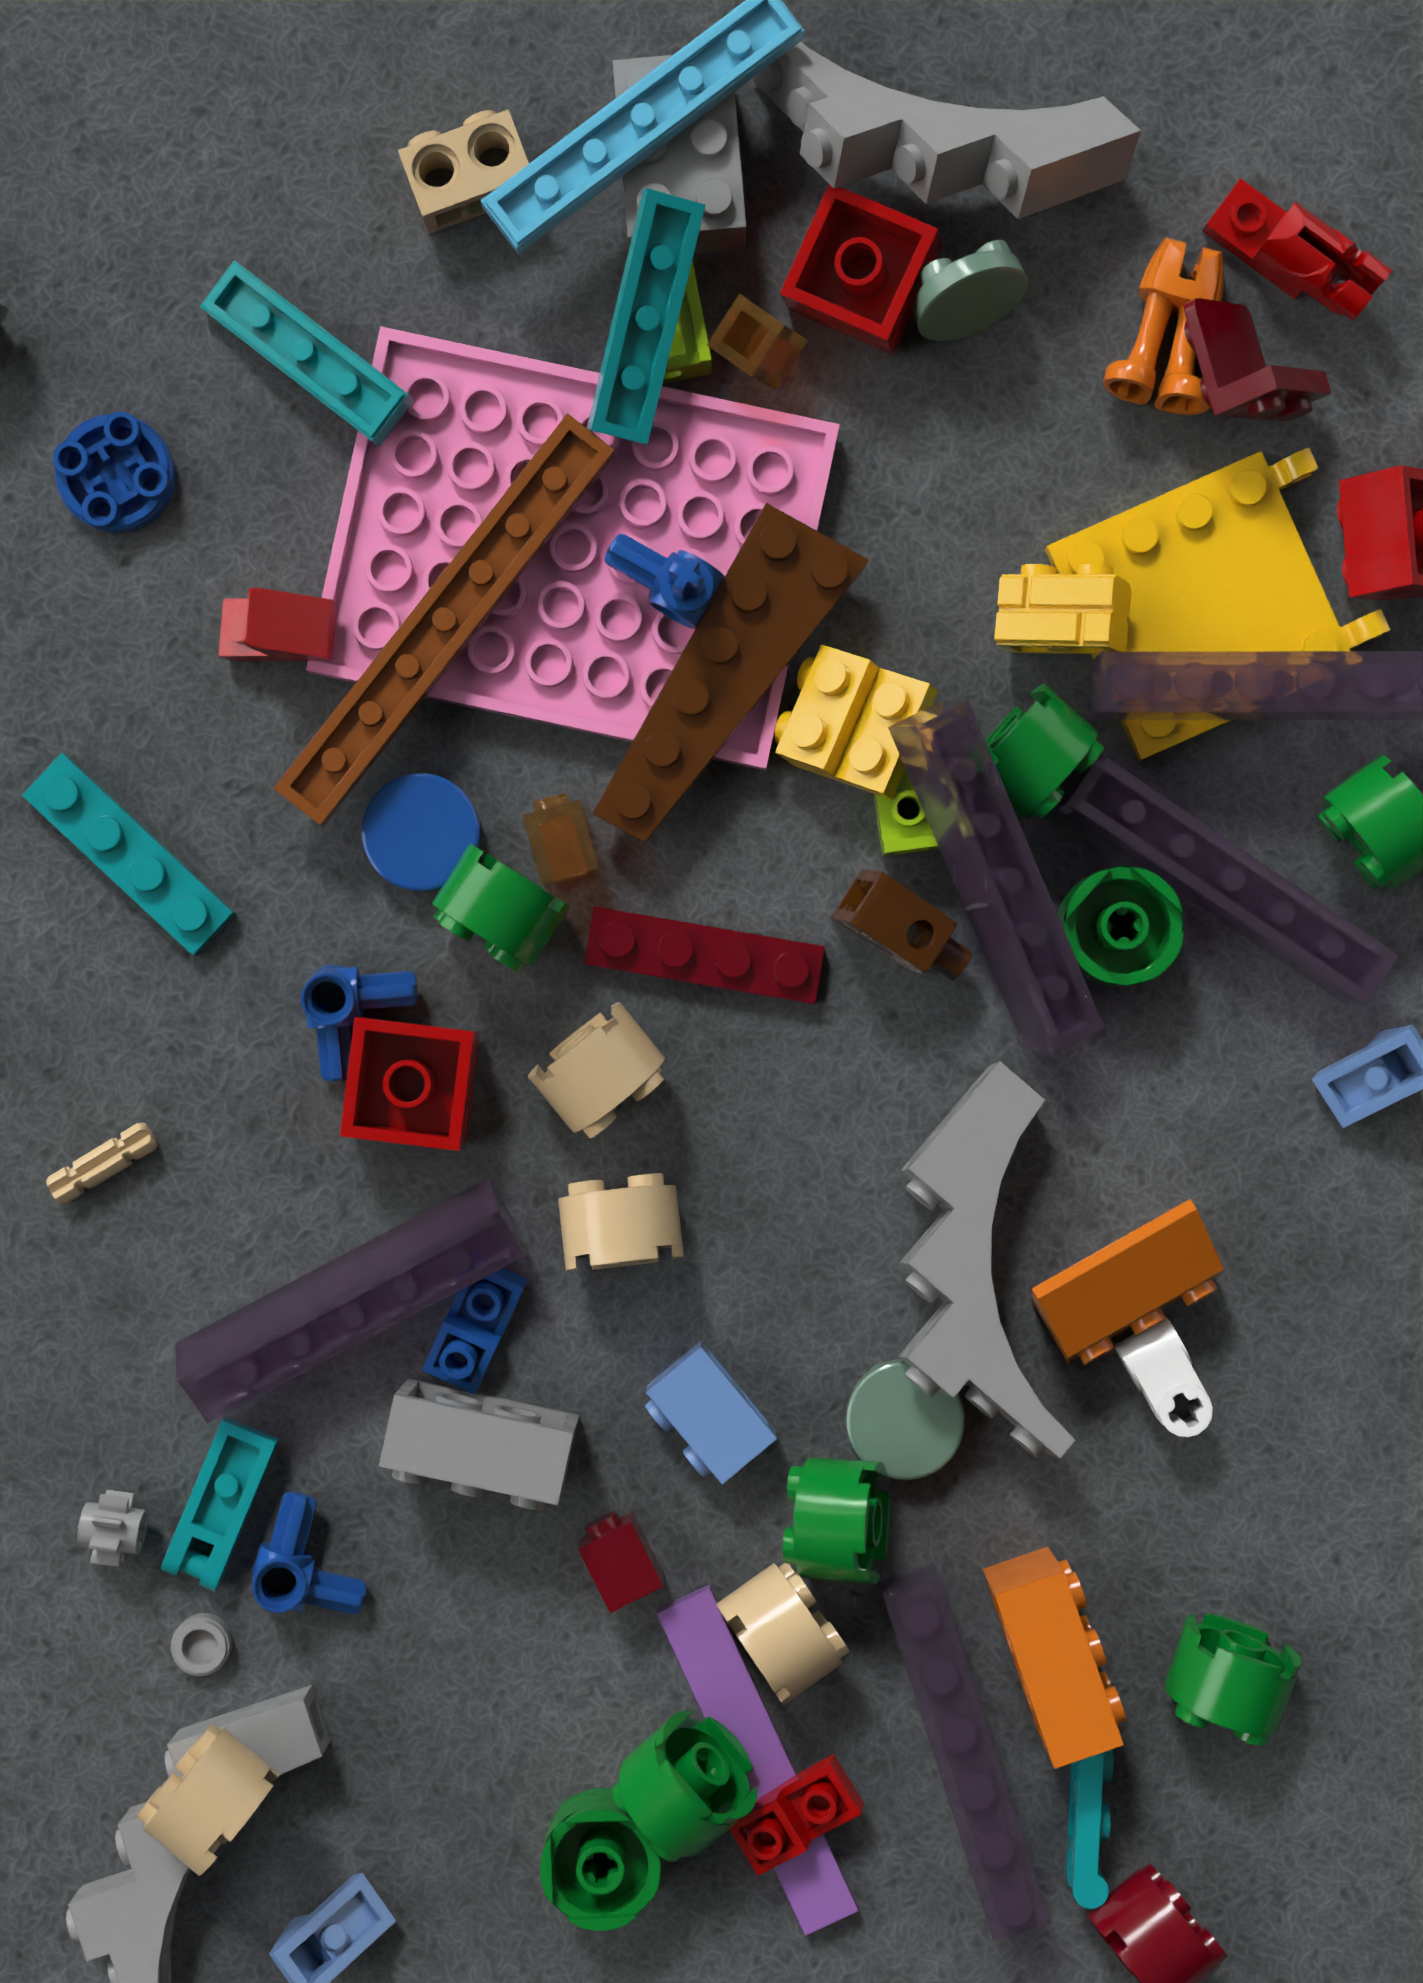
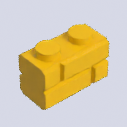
M1025 564L1021 566V574H1002L1000 577L997 603L999 612L996 614L994 637L997 646L1011 653L1124 655L1126 652L1128 636L1127 617H1129L1132 589L1130 583L1113 574V567L1102 564H1081L1077 567V574H1056L1057 568L1054 566Z

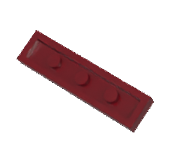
M594 906L584 964L815 1004L825 946Z

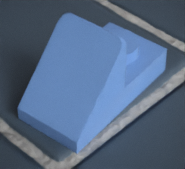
M1414 1025L1383 1030L1366 1047L1327 1066L1314 1075L1312 1078L1313 1083L1342 1128L1423 1089V1039Z
M363 1873L354 1874L310 1914L295 1916L290 1920L269 1955L289 1983H330L392 1926L396 1920Z

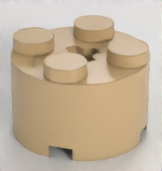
M621 1002L611 1005L612 1019L607 1021L600 1012L549 1053L554 1062L547 1067L548 1071L546 1073L537 1064L528 1075L530 1081L571 1131L575 1133L583 1130L589 1138L599 1134L616 1119L617 1115L614 1113V1109L631 1095L635 1101H639L651 1093L664 1080L660 1074L663 1070L660 1066L665 1060L664 1055Z
M663 1173L627 1177L628 1188L605 1190L604 1180H590L568 1184L569 1196L558 1199L566 1271H578L577 1259L585 1258L590 1259L592 1270L658 1262L659 1258L658 1250L671 1248L672 1260L684 1258L676 1186L664 1185Z
M773 1563L716 1603V1606L784 1706L842 1664L840 1658L850 1651L833 1625L827 1622L820 1610L811 1615L808 1608L817 1601L798 1573L794 1572L787 1563L779 1567Z
M213 1723L200 1738L196 1739L174 1768L182 1774L181 1778L173 1772L163 1785L156 1789L135 1816L144 1823L142 1830L198 1876L202 1875L217 1859L214 1852L221 1843L224 1845L227 1841L231 1842L267 1796L273 1787L271 1783L280 1775L278 1771L223 1727L220 1730Z

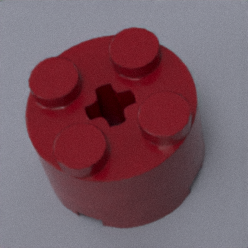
M1150 1863L1143 1869L1138 1868L1110 1892L1103 1905L1091 1909L1085 1914L1120 1962L1139 1983H1203L1220 1968L1219 1964L1228 1957L1205 1927L1201 1928L1189 1913L1192 1909L1181 1894L1168 1880L1165 1881Z

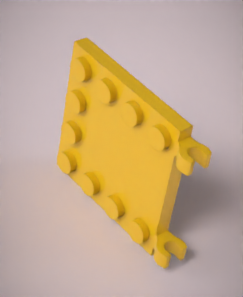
M1309 447L1271 466H1268L1262 451L1257 452L1047 545L1044 549L1051 565L1057 568L1056 574H1077L1078 565L1102 564L1113 567V574L1130 583L1132 590L1129 617H1127L1128 636L1126 652L1124 655H1091L1138 761L1354 667L1357 664L1350 649L1390 631L1382 609L1360 617L1342 627L1339 626L1279 490L1311 477V473L1319 469Z

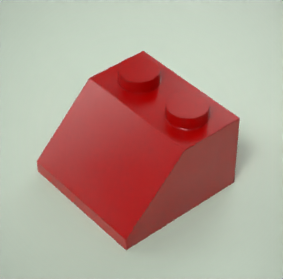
M1400 465L1339 480L1340 500L1337 504V516L1343 528L1345 558L1342 563V574L1348 586L1349 597L1375 601L1423 597V469Z

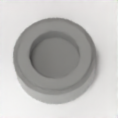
M198 1613L185 1619L176 1629L171 1640V1653L175 1663L181 1670L194 1676H206L219 1670L229 1658L233 1647V1637L228 1625L220 1617L210 1613Z

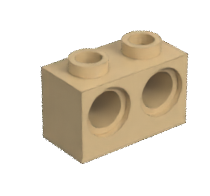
M509 109L499 113L493 110L475 113L463 122V126L442 134L439 131L421 133L412 138L407 147L398 150L428 234L485 214L486 212L482 208L480 200L529 164ZM491 148H500L508 153L507 159L498 166L490 167L479 162L481 155ZM445 168L453 172L451 180L444 186L432 187L424 183L426 176L434 169Z

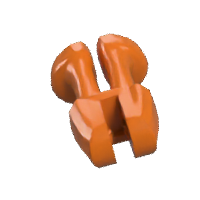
M1166 237L1151 258L1139 286L1138 295L1146 304L1134 347L1126 360L1114 361L1106 367L1103 387L1111 395L1123 401L1139 405L1146 404L1152 396L1156 380V360L1171 313L1178 314L1171 354L1164 378L1159 386L1155 408L1173 414H1201L1210 407L1205 402L1201 392V379L1195 376L1197 354L1190 347L1185 336L1184 325L1187 319L1184 305L1195 298L1222 301L1224 289L1222 252L1202 247L1190 275L1191 280L1181 278L1186 242Z

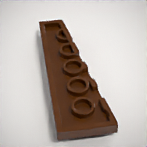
M766 503L593 811V815L645 844L693 785L704 768L725 745L728 738L748 713L761 700L764 693L784 668L797 655L820 623L824 621L860 576L869 559Z

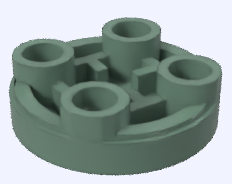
M1004 240L990 241L980 247L976 253L954 262L948 258H940L926 265L919 273L922 287L912 302L911 314L920 334L928 340L944 342L962 339L989 328L1008 315L1024 297L1028 288V278L1017 256L1011 253L1007 242Z
M902 1359L878 1363L861 1377L848 1399L845 1415L846 1429L852 1447L862 1461L882 1462L885 1465L887 1477L912 1480L926 1477L936 1472L955 1454L964 1432V1410L958 1393L954 1398L944 1396L939 1391L932 1398L923 1393L905 1377L904 1374L910 1366Z

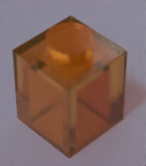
M739 294L707 343V346L752 378L776 390L808 340L768 311Z
M558 794L533 802L535 812L522 815L541 884L547 887L601 872L580 799L569 802L567 794Z

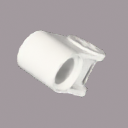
M1168 1318L1138 1336L1133 1334L1114 1345L1139 1391H1142L1154 1415L1169 1432L1177 1436L1191 1437L1200 1434L1207 1428L1212 1419L1213 1407L1210 1398L1191 1365L1192 1361L1184 1344ZM1180 1393L1188 1400L1195 1399V1401L1188 1405L1191 1415L1183 1420L1175 1413L1168 1414L1175 1408V1402L1172 1398Z

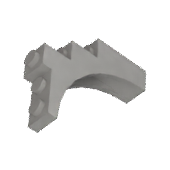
M802 42L798 43L751 79L803 131L800 155L834 189L891 169L925 204L982 184L1017 219L1126 180L1141 132L1136 125L1104 96L1068 106L1028 110L974 108L937 102L884 87L849 72L811 50Z
M999 1061L987 1067L899 1171L910 1180L905 1188L917 1201L930 1210H933L937 1205L943 1209L942 1213L899 1263L910 1273L905 1282L918 1295L931 1304L937 1297L943 1303L898 1357L910 1366L904 1374L905 1377L930 1398L937 1391L944 1396L954 1398L966 1384L970 1389L964 1396L989 1418L993 1419L997 1412H999L1013 1424L1015 1429L1010 1433V1436L1026 1451L1036 1458L1044 1451L1047 1455L1061 1459L1075 1442V1439L1042 1405L1017 1366L1000 1323L991 1275L992 1223L1001 1180L1020 1136L1045 1101L1036 1091Z
M313 1685L179 1729L167 1744L168 1751L165 1752V1766L168 1777L174 1772L181 1778L182 1774L174 1768L175 1765L212 1723L220 1730L223 1727L278 1771L280 1775L322 1757L330 1742V1737ZM146 1802L129 1808L118 1823L119 1829L115 1835L119 1857L124 1865L130 1864L132 1869L82 1885L69 1902V1909L66 1913L69 1935L75 1944L81 1943L86 1962L108 1954L110 1955L107 1963L110 1983H171L170 1946L178 1901L190 1868L142 1830L144 1823L135 1816Z

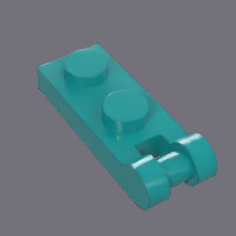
M227 1416L221 1420L162 1562V1571L174 1576H178L180 1572L200 1579L199 1586L213 1592L218 1590L280 1441L279 1438ZM194 1538L214 1545L210 1557L191 1550Z
M1113 1749L1071 1763L1065 1876L1076 1902L1087 1909H1095L1103 1905L1109 1893L1106 1880L1098 1866L1099 1842L1108 1841L1110 1835V1810L1108 1804H1102L1103 1782L1112 1781Z

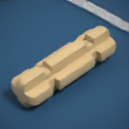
M136 1123L121 1132L120 1139L111 1138L73 1161L72 1168L69 1166L63 1167L53 1173L46 1180L52 1196L59 1204L69 1203L84 1194L85 1187L88 1189L93 1188L132 1165L131 1159L138 1160L155 1151L158 1147V1142L152 1130L145 1123Z

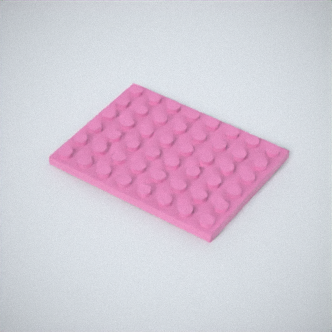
M380 326L372 366L407 392L414 399V402L380 447L359 431L357 432L322 598L332 599L337 602L333 660L308 661L306 667L308 673L356 683L566 414L568 413L587 428L600 373ZM662 386L648 445L590 430L615 450V456L425 698L633 742L695 629L681 625L656 610L649 603V588L609 567L605 563V555L611 542L618 534H625L666 558L672 552L677 553L678 550H683L711 564L725 577L766 503L817 531L840 424ZM788 666L784 668L764 693L761 700L728 738L713 760L766 771Z

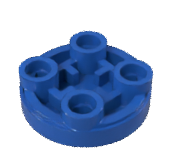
M126 412L99 415L84 421L67 436L64 442L56 447L53 453L56 484L63 502L78 519L96 530L115 534L139 530L152 523L162 514L173 495L176 471L174 460L167 444L148 424Z
M427 773L404 775L384 785L368 804L362 822L363 847L374 869L390 883L418 892L441 889L469 843L479 848L482 836L479 817L469 797L451 781Z

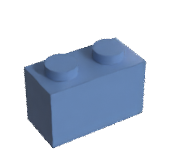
M702 1340L647 1384L646 1394L651 1400L645 1405L646 1409L665 1432L668 1433L675 1427L689 1444L683 1450L684 1455L704 1478L713 1473L719 1482L724 1484L777 1439L775 1428Z

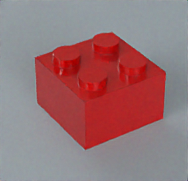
M829 184L779 294L789 310L893 355L912 315V302L922 287L919 273L930 262L937 260L943 247L939 230L843 187L834 189Z
M354 1017L340 1136L455 1151L466 1148L480 1031Z

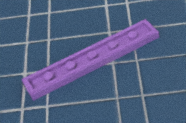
M709 1584L658 1608L657 1616L704 1718L706 1719L709 1716L723 1724L746 1750L753 1769L747 1773L750 1791L757 1786L758 1800L780 1784L797 1775V1772L730 1626L716 1606L718 1600ZM825 1833L811 1840L806 1852L774 1868L805 1936L859 1911L855 1897Z

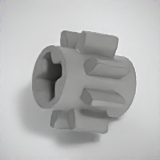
M106 1490L105 1494L100 1495L99 1503H85L78 1525L77 1544L79 1547L93 1549L90 1563L119 1567L120 1562H125L127 1553L140 1554L147 1531L148 1512L144 1509L133 1508L135 1493Z

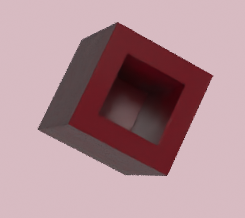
M612 1511L598 1517L585 1526L587 1535L580 1539L578 1551L610 1613L664 1586V1572L633 1512L619 1518L617 1512Z

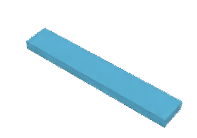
M745 0L480 200L482 208L519 255L804 40L805 30L782 0Z

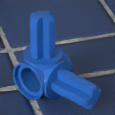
M618 534L614 538L604 560L609 567L649 588V603L656 610L691 629H696L724 579V575L718 569L691 553L678 550L677 553L672 552L666 558L625 534Z
M330 964L320 967L311 975L301 992V1005L306 1014L307 1027L316 1028L320 1075L323 1080L333 1082L347 1080L352 1040L351 1025L354 1024V1017H363L364 1009L413 1006L417 1003L418 983L414 972L401 971L360 975L358 966L343 967ZM324 981L337 983L344 990L346 996L345 1004L337 1008H328L322 1005L316 997V985Z
M292 1491L286 1492L283 1495L271 1541L260 1544L257 1559L252 1568V1592L255 1601L263 1609L277 1613H283L288 1610L302 1612L304 1604H309L349 1614H357L361 1610L365 1599L366 1582L362 1579L314 1569L315 1560L312 1559L310 1553L305 1551L317 1507V1500L305 1493ZM275 1567L287 1568L295 1575L293 1584L283 1591L268 1589L263 1584L262 1579L270 1569Z

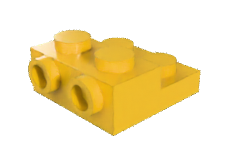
M821 644L816 657H808L800 666L797 685L801 692L793 711L787 710L783 712L776 722L774 739L778 746L775 753L795 767L892 800L938 694V690L930 683L879 668L869 659Z

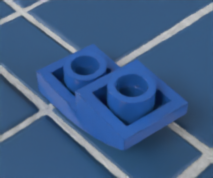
M475 1255L469 1264L451 1308L440 1327L422 1371L476 1394L528 1279Z

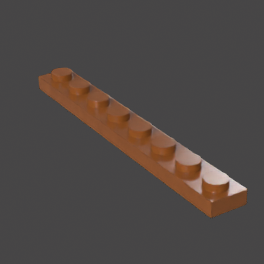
M567 413L273 789L324 827L613 459L615 450Z

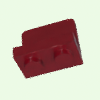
M1195 298L1185 303L1184 312L1187 319L1184 325L1185 336L1190 347L1197 354L1203 375L1200 383L1201 392L1205 402L1213 410L1214 416L1252 420H1271L1277 418L1279 422L1289 421L1313 411L1311 402L1332 394L1325 371L1274 365L1266 367L1251 313L1245 305Z

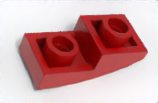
M832 1754L756 1800L753 1809L729 1830L756 1875L759 1876L806 1852L811 1840L861 1815L865 1804L836 1756Z

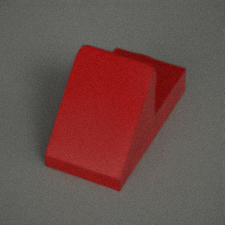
M250 588L248 598L223 599L218 656L229 661L333 660L337 602L332 599L264 588Z

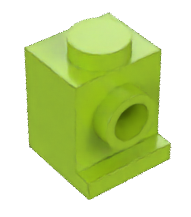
M906 767L892 800L873 794L882 857L936 850L944 846L934 776L920 777L919 767ZM910 798L916 801L919 806L918 816L911 820L902 818L897 811V805L900 800Z

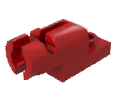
M1242 178L1238 180L1202 230L1294 300L1303 290L1331 312L1337 315H1344L1352 321L1363 311L1373 298L1374 292L1392 272V269L1372 254L1359 250L1354 241L1340 231L1328 226L1296 201L1286 212ZM1337 281H1344V282H1345V283H1339L1338 285L1335 284Z

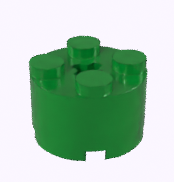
M1045 683L1029 694L1036 702L1026 713L1016 706L979 746L974 756L981 763L968 764L964 769L966 775L1016 820L1023 817L1030 819L1034 815L1041 819L1047 815L1065 793L1059 785L1074 769L1079 774L1084 772L1104 749L1096 740L1098 732Z
M1379 754L1324 795L1321 799L1325 809L1316 816L1335 842L1339 843L1342 840H1349L1360 855L1352 863L1360 876L1373 890L1377 887L1382 889L1384 886H1387L1395 892L1423 871V794L1403 771L1392 778L1383 769L1391 760L1384 754Z
M469 843L432 902L438 908L433 917L439 921L438 923L467 942L471 940L474 933L484 938L487 942L483 948L490 952V956L515 972L520 973L525 964L533 967L571 906L558 897L554 899V896L543 890L541 886L488 853L480 863L478 860L483 851Z
M1112 867L1085 877L1069 890L1058 909L1054 934L1064 960L1082 978L1094 984L1108 987L1136 985L1159 976L1177 957L1182 947L1184 934L1182 908L1175 891L1155 873L1135 867ZM1125 915L1129 921L1125 924L1124 929L1129 934V937L1113 939L1109 934L1113 926L1108 919L1109 917L1115 918Z
M810 1457L803 1466H791L787 1481V1495L789 1502H795L793 1527H786L782 1552L784 1562L796 1564L801 1578L876 1584L881 1574L871 1571L873 1560L885 1561L890 1524V1495L888 1492H878L877 1477H887V1471L882 1462Z
M1205 1613L1202 1624L1196 1622L1194 1614H1190L1185 1619L1163 1685L1167 1694L1177 1702L1175 1714L1181 1720L1201 1728L1209 1727L1212 1722L1231 1729L1236 1737L1249 1744L1266 1746L1270 1735L1275 1734L1279 1730L1302 1660L1298 1653L1285 1643L1281 1653L1266 1645L1269 1634L1257 1627Z
M693 1711L675 1713L628 1754L622 1762L619 1781L613 1787L612 1795L618 1808L630 1815L639 1830L652 1842L657 1854L669 1862H676L681 1857H691L705 1851L753 1809L757 1800V1786L750 1791L747 1773L753 1769V1766L742 1744L723 1724L709 1716L702 1722L689 1718L688 1716Z
M612 1788L585 1790L560 1804L549 1823L540 1862L542 1888L552 1906L555 1905L568 1917V1921L580 1928L593 1931L617 1929L634 1920L636 1915L645 1908L649 1901L651 1902L657 1892L660 1881L661 1857L655 1851L652 1842L633 1822L630 1815L618 1808L612 1795ZM594 1853H606L609 1863L599 1864L597 1855Z

